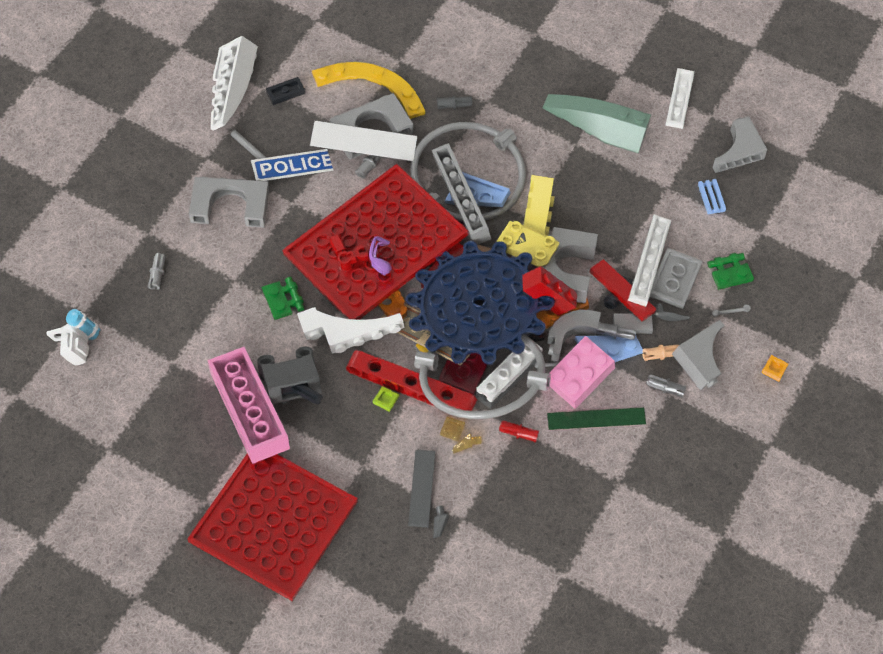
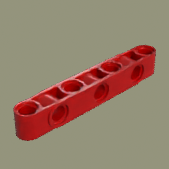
M356 350L353 352L346 366V370L350 374L433 405L422 391L419 373L362 351ZM373 369H379V371H377V372H373V371H371V370H373ZM427 376L429 387L439 400L457 409L473 410L477 402V398L474 395ZM412 382V383H414L415 385L410 386V385H407V384ZM448 396V397H450L451 399L446 400V399H444L443 397Z

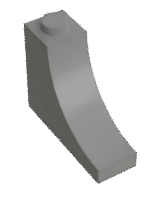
M750 117L738 118L733 121L730 129L733 137V146L724 155L715 158L712 167L715 173L765 158L767 148Z
M721 320L679 345L672 353L700 390L706 386L708 388L713 387L718 382L717 378L721 375L713 357L714 338L725 326Z

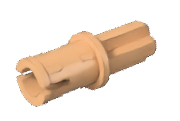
M659 345L654 348H644L642 352L646 353L642 354L645 361L659 358L664 360L666 357H673L672 353L679 345Z

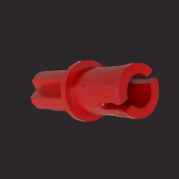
M502 421L499 427L500 432L516 436V439L523 438L535 443L539 434V430L507 421Z

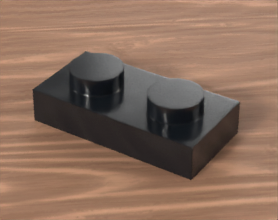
M299 77L266 88V93L272 105H276L305 94V88Z

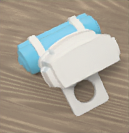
M72 309L66 316L68 324L61 328L47 331V336L54 341H61V355L73 365H81L86 363L88 356V340L96 339L100 328L97 323L86 317L85 313Z

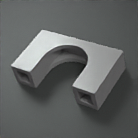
M394 93L385 95L380 99L368 102L363 106L353 108L330 119V123L358 127L363 121L377 119L385 122L393 133L413 134V123ZM344 151L349 160L362 155V153Z
M195 177L189 209L191 223L209 224L213 203L221 196L237 195L246 201L244 217L246 226L264 228L269 196L267 181Z
M554 227L553 233L548 236L554 237L559 242V247L554 252L549 263L543 266V268L574 289L577 293V302L586 303L590 277L566 273L556 263L566 257L594 260L598 234Z

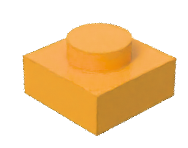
M771 355L762 373L779 382L788 367V363Z

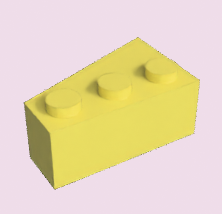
M532 175L524 226L548 236L550 227L546 225L547 222L551 223L552 211H549V207H553L555 196H551L554 178Z

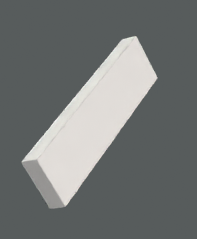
M677 68L666 126L683 129L695 71Z

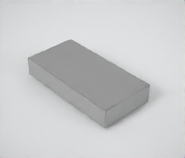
M614 313L613 325L617 323L618 326L636 329V334H652L653 332L652 315L643 322L634 314Z

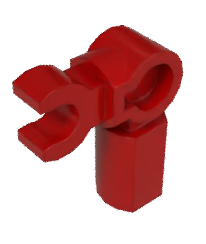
M337 234L330 237L329 243L338 257V262L342 269H349L357 261H365L369 258L367 252L360 254L365 251L364 245L358 246L355 251L351 250L348 252L340 235Z

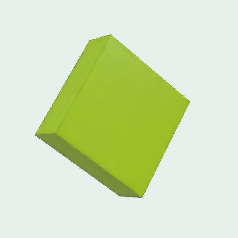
M382 386L374 398L373 404L390 412L398 400L399 394Z

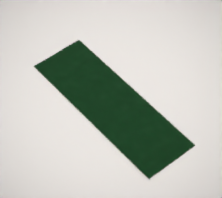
M644 407L547 413L549 430L646 424Z

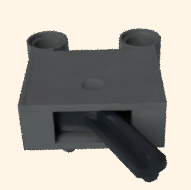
M303 346L295 351L296 359L275 363L272 355H262L257 359L259 375L264 380L272 404L280 402L286 404L287 401L298 398L307 399L317 405L321 403L323 396L321 395L320 379L315 367L313 349L311 347Z

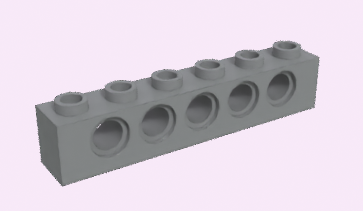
M449 143L433 149L432 153L471 240L477 245L491 240L488 226Z

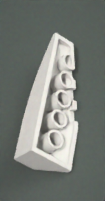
M243 36L219 48L213 74V80L216 81V86L214 85L212 88V92L215 93V98L212 99L214 109L211 112V130L213 131L224 126L234 114L246 92L253 73L258 46Z

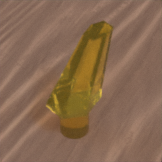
M469 434L453 447V454L472 448V445L481 444V436L471 437V434Z

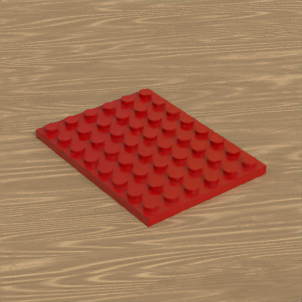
M395 164L284 248L282 252L346 319L360 320L413 279L416 272L427 268L436 261V257H441L443 252L450 250L468 236L469 233L459 221L399 165ZM337 234L340 235L348 252L351 250L355 251L358 246L364 245L365 251L360 254L367 252L368 255L374 237L380 236L390 241L389 245L378 247L376 258L388 261L392 270L390 273L382 275L372 267L370 258L365 261H357L349 269H342L339 265L338 257L329 243L330 237Z

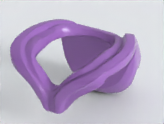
M376 236L370 246L369 258L372 267L382 275H386L392 270L390 263L376 258L378 247L389 245L390 241Z

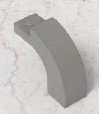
M576 310L561 316L553 324L548 335L547 343L550 344L548 354L552 355L551 362H559L562 345L568 337L575 334L596 336L601 312Z

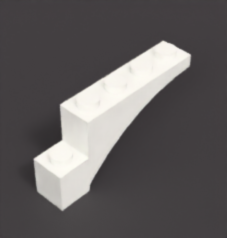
M315 307L297 313L306 340H316L325 335L332 354L342 353L347 348L361 346L372 339L378 340L383 335L397 333L404 328L400 313L369 320L334 317L317 311Z

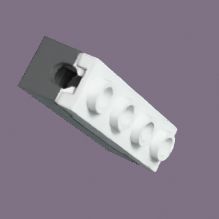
M536 344L542 352L543 348ZM525 345L524 351L518 355L512 352L477 387L476 398L491 409L537 362L530 348Z

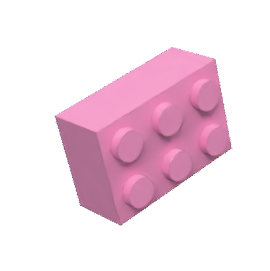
M585 336L549 373L551 374L550 387L576 409L615 369V361Z

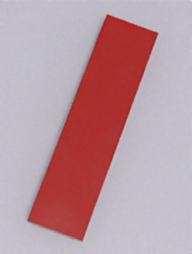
M604 259L590 268L589 272L642 322L655 313L656 308L649 301L646 307L628 301L632 285Z

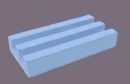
M713 179L712 182L706 180L705 183L699 181L698 187L707 214L725 212L726 207L717 180ZM712 185H713V188H714V191H715V194H716V197H717V200H718V203H719L720 208H718V205H717V202H716V199H715V196H714V193H713V190H712V187H711ZM704 187H707V190H708V193H709V196H710V199H711V202H712V205H713V208H714L713 210L711 209V206H710V203H709V200H708V197H707V194H706V191H705V188H704Z

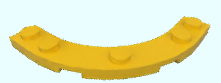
M344 62L312 70V75L318 87L340 80L367 79V81L385 86L390 92L394 93L410 119L425 115V109L410 84L396 73L381 66L362 62Z

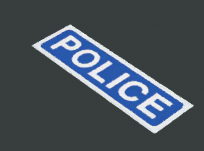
M327 149L251 160L256 180L262 181L333 171Z

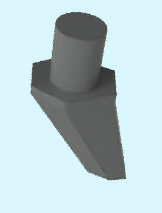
M444 506L436 507L437 516L434 517L433 538L442 535L449 515L445 514Z

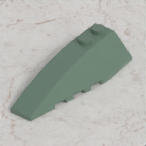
M548 94L543 105V109L570 122L575 127L581 128L589 135L599 138L600 141L635 153H639L651 118V114L622 105L579 96Z

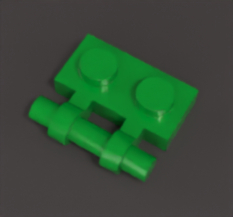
M732 253L723 258L715 257L714 260L707 262L709 268H717V271L712 272V277L718 290L754 280L748 264L740 265L739 261L745 260L744 253ZM730 263L733 265V267L724 268L723 266Z
M292 277L285 279L287 285L284 287L281 286L280 281L262 287L274 320L292 315V307L296 306L298 312L305 309L303 298L299 296L298 286L296 282H293ZM287 293H290L292 299L287 301L285 296Z

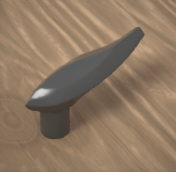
M660 303L655 305L656 312L654 314L659 319L666 321L690 319V316L664 311Z

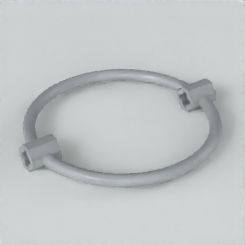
M457 122L441 126L426 135L415 149L414 161H411L410 168L411 178L420 186L418 162L427 144L437 136L448 131L473 129L494 136L493 142L500 150L505 151L509 148L515 157L519 172L518 184L511 198L503 207L482 214L484 220L500 216L509 210L519 199L525 186L526 170L521 153L514 144L517 137L511 129L505 128L500 132L479 123ZM431 192L430 195L442 206L443 201L437 193ZM448 211L457 221L463 222L460 214Z
M524 334L521 339L533 352L537 361V371H529L527 387L530 389L519 399L506 406L487 411H467L445 404L431 391L427 380V371H436L439 360L438 354L430 351L427 353L417 351L414 362L415 368L420 369V385L427 399L445 413L466 419L494 418L520 408L538 390L546 391L549 389L551 374L545 373V361L539 347Z

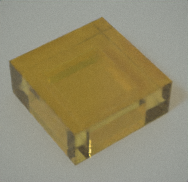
M447 416L440 436L459 442L465 422Z

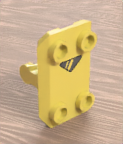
M509 221L497 242L500 241L506 244V253L517 257L524 252L530 253L532 255V262L530 264L537 267L547 265L559 247V242L554 237L528 228L518 221Z

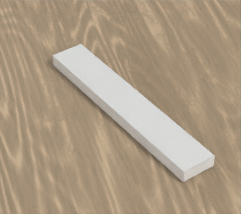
M653 215L628 301L646 307L671 220Z

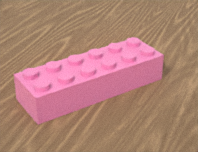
M245 347L207 360L210 374L252 464L289 450L288 435Z

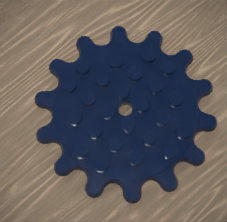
M468 241L463 245L464 251L460 256L455 257L445 251L441 257H436L439 263V267L436 270L420 269L416 272L415 278L424 287L420 292L408 294L405 299L409 306L420 308L421 311L417 317L409 321V327L413 331H430L431 335L425 342V346L430 352H435L439 348L446 346L452 348L451 358L456 364L463 363L469 354L477 353L481 355L482 361L485 364L492 365L496 360V352L503 348L511 350L514 354H521L525 349V344L521 337L527 333L541 335L546 329L545 323L537 318V313L550 310L554 306V299L550 296H541L534 299L523 291L522 275L529 272L527 267L532 262V255L524 252L515 258H510L506 255V244L500 241L494 243L492 249L487 252L480 251L474 241ZM477 300L485 301L482 306L475 304Z

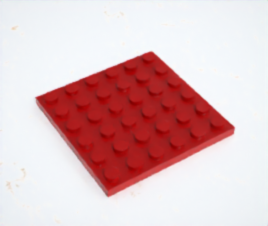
M247 453L187 540L194 546L293 602L357 504L358 498L278 454L252 464Z

